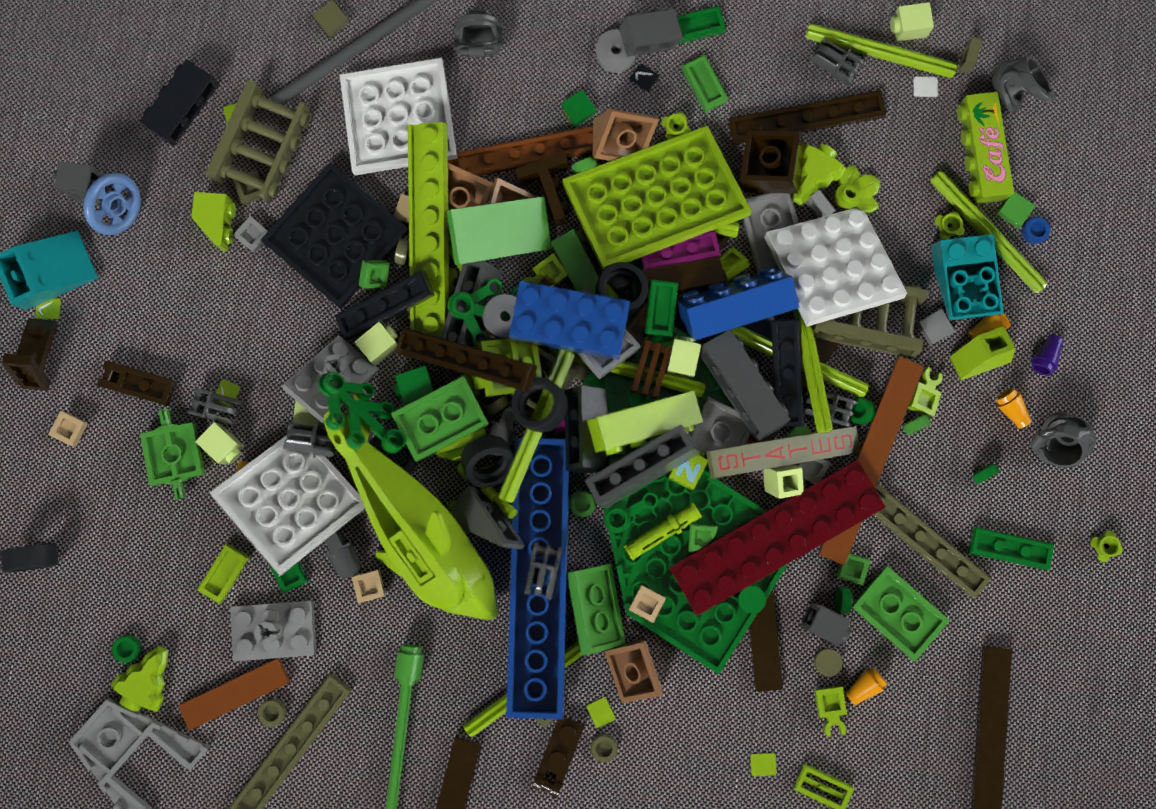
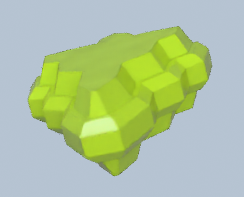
M819 144L817 148L805 145L798 194H793V202L800 206L803 205L817 190L826 189L832 181H839L847 169L835 159L837 152L833 148L825 144Z
M158 646L147 653L140 664H133L125 673H118L110 685L116 692L122 695L119 701L122 706L135 712H139L142 707L155 712L159 711L164 700L161 694L165 685L162 674L168 663L167 649Z

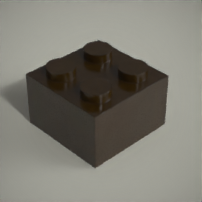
M747 130L740 181L746 192L798 194L805 148L800 131Z

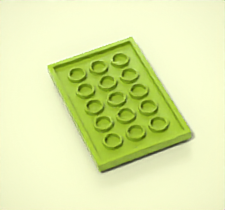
M708 126L562 179L566 193L602 271L611 264L618 262L628 263L749 217L752 211Z

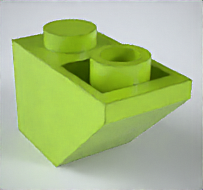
M194 192L192 219L215 246L222 251L228 252L229 244L233 242L231 218H234L236 214L235 203L226 194Z
M1002 326L976 336L952 354L950 360L960 380H964L1011 363L1016 348L1006 329Z

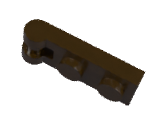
M105 360L103 365L105 371L102 379L99 378L97 386L169 406L177 381ZM116 372L120 373L117 383L113 382Z
M563 716V719H557L531 788L538 791L541 788L550 792V796L558 797L583 732L584 723ZM546 771L556 774L554 782L544 778Z

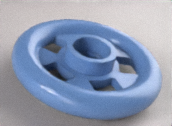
M120 173L105 174L95 180L84 198L83 206L86 221L91 228L103 235H116L127 230L135 222L141 207V196L135 182L128 176ZM113 184L114 190L105 192V187ZM124 189H127L129 197L126 199L121 194ZM96 199H101L99 210H95ZM127 209L128 212L126 213L124 218L121 219L119 216H121ZM104 215L111 217L109 225L102 223Z

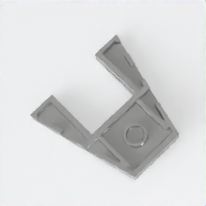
M111 698L103 702L69 741V744L87 770H91L99 781L98 786L103 793L106 792L115 804L114 809H153L114 776L148 736L189 771L208 751L210 746L140 712L129 710Z

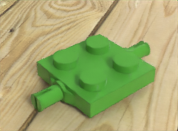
M170 409L159 410L161 426L153 431L140 433L149 486L172 484L174 499H184L187 497L183 482L193 477L205 475L201 448L195 442L198 439L196 423L172 424Z

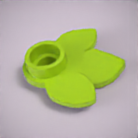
M854 165L847 167V170L839 179L840 186L835 191L836 204L842 209L857 208L860 211H865V213L876 211L879 206L873 196L880 189V180L873 175L865 174L860 176L858 169Z

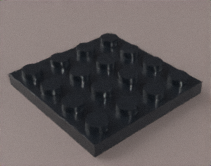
M330 162L263 236L261 241L337 307L342 309L360 289L359 279L362 261L385 260L397 247L400 238L406 237L409 233V228Z

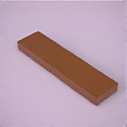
M277 658L178 707L190 731L290 683V679L281 659Z

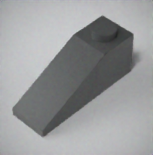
M467 486L450 508L461 528L502 547L523 549L525 546L496 502H492L481 491V488Z

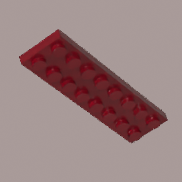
M856 460L805 489L801 495L789 498L670 566L669 569L694 613L698 616L881 511L886 506L859 460Z

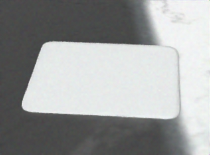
M914 77V96L937 97L938 78Z

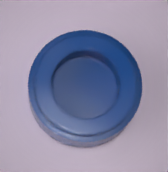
M1042 217L1030 218L1023 224L1021 229L1023 239L1030 244L1042 243L1049 237L1051 232L1050 224Z

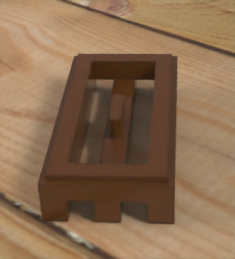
M646 340L631 389L632 393L657 400L672 347H664L662 344H653L651 341ZM650 349L654 351L644 387L641 389L638 388ZM659 353H663L664 358L654 392L648 391Z

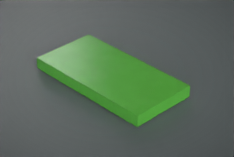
M544 196L447 210L455 265L552 249Z

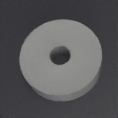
M619 29L605 32L597 41L596 59L604 70L611 73H621L628 70L634 64L636 56L627 57ZM618 48L621 52L614 54L612 50Z
M509 294L498 295L492 298L483 310L484 326L490 334L497 338L507 339L509 337L516 302L515 296ZM501 312L509 314L508 321H503L500 318Z

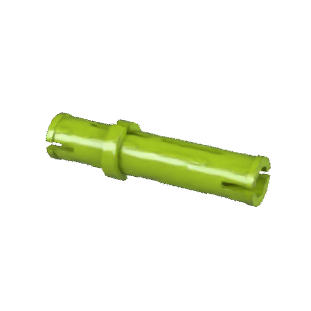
M692 502L674 515L669 514L662 523L625 544L624 547L631 559L635 560V558L675 533H682L683 528L702 518L694 503Z

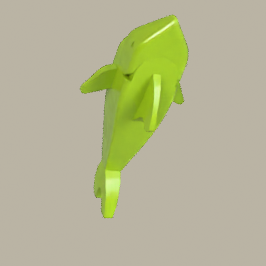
M357 395L352 397L353 399L360 400ZM329 411L324 414V424L328 436L337 451L346 459L371 524L385 549L377 551L375 553L376 558L396 574L402 576L417 597L426 604L452 614L485 620L496 618L499 614L492 576L476 549L471 545L466 530L461 528L450 511L455 501L448 504L446 509L416 479L368 443L370 429L362 421H360L361 429L366 441L358 450H354L346 443L350 429L348 418L341 411V414L345 417V423L336 431L329 429L325 423L326 418L330 414Z

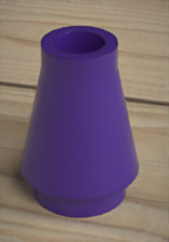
M1049 335L1031 359V368L1038 374L1050 376L1054 371H1057L1064 340L1057 335Z

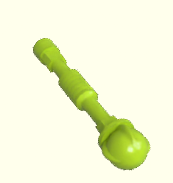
M460 462L457 470L461 476L468 480ZM481 487V491L492 502H496L509 519L516 516L517 510L508 502L501 500L498 496L499 493L493 487Z

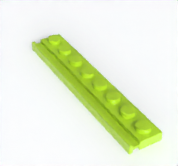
M444 122L408 124L409 273L411 276L419 271H425L435 296L410 308V329L441 338L449 312L447 123Z

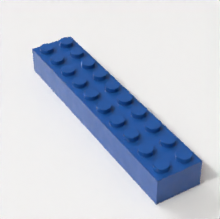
M515 438L514 457L522 441V438ZM565 439L539 440L513 502V507L517 510V514L512 518V527L525 546L523 549L512 548L506 718L563 719L570 482V471H566ZM535 542H539V546L547 547L548 544L553 549L563 548L552 599L546 598L551 570L546 572L542 594H535L540 568L537 567L530 595L524 594ZM537 554L535 563L543 564L544 555ZM549 556L547 565L555 567L556 558Z

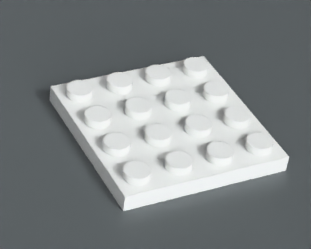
M442 58L340 74L351 168L354 176L408 167V124L447 123L448 160L458 159Z
M853 208L832 214L826 219L820 217L766 232L764 238L779 270L793 278L800 307L798 310L806 326L904 299L907 294L865 211Z
M286 436L210 492L213 499L279 576L365 509L358 492L325 456L316 455V458H313V453L283 449L284 441L287 440Z

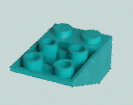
M79 231L17 245L0 253V279L11 305L23 310H28L99 279Z
M994 234L940 240L931 245L934 272L949 320L1004 314Z

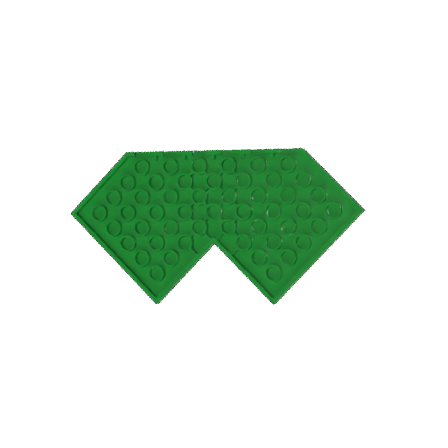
M643 306L635 313L628 315L626 327ZM674 326L673 337L654 335L650 341L653 344L659 343L667 347L676 335L692 337ZM696 340L695 343L701 344V348H702L703 344L700 343V342H698V341ZM639 348L637 352L625 361L639 365L643 350ZM649 349L644 367H650L654 354L653 350ZM659 353L655 370L660 371L664 358L663 353ZM699 355L695 376L691 380L705 384L703 396L696 397L700 412L708 396L734 408ZM592 370L582 384L583 386L607 389V415L684 394L661 387L658 398L655 400L632 393L633 378L609 372L599 379ZM640 381L638 388L643 389L645 382ZM650 384L648 391L654 392L655 385ZM627 445L624 456L612 454L613 463L630 454L631 448L629 445ZM707 463L694 490H690L668 479L670 471L666 473L663 481L659 483L654 482L629 496L626 508L641 501L648 492L655 493L658 496L659 502L656 507L652 509L647 508L631 517L630 525L625 531L620 533L609 531L626 614L719 675L758 613L750 614L740 608L737 600L738 592L696 616L669 569L670 566L697 552L688 551L689 525L682 529V533H675L663 542L635 558V560L631 559L624 547L625 544L662 523L669 514L674 515L692 502L702 518L691 524L717 526L716 535L709 544L767 512L716 478L711 479ZM648 495L645 498L647 505L652 506L655 504L654 496ZM614 514L612 522L619 525L622 522L621 515ZM787 565L750 586L760 588L767 599ZM641 585L666 598L654 623L629 610Z

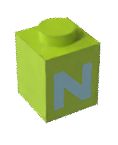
M699 450V455L673 469L668 479L690 490H694L708 463V460L703 458L705 453Z

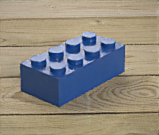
M775 267L763 268L759 270V274L751 277L748 274L737 276L733 279L734 282L725 285L723 282L709 285L708 290L698 293V290L689 291L682 294L683 298L676 300L683 328L694 340L800 308L792 276L779 269H775Z
M520 281L509 337L513 341L620 360L630 301Z

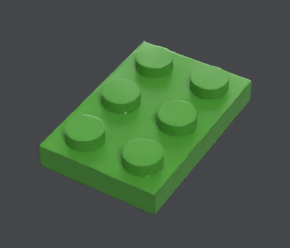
M464 376L391 413L397 427L405 435L406 444L415 462H419L489 425Z
M604 564L568 572L567 578L581 655H591L626 644L612 565Z
M888 566L883 567L852 605V608L914 662L950 621Z

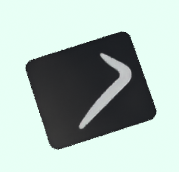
M642 63L639 64L630 76L631 81L647 92L659 78L658 74Z

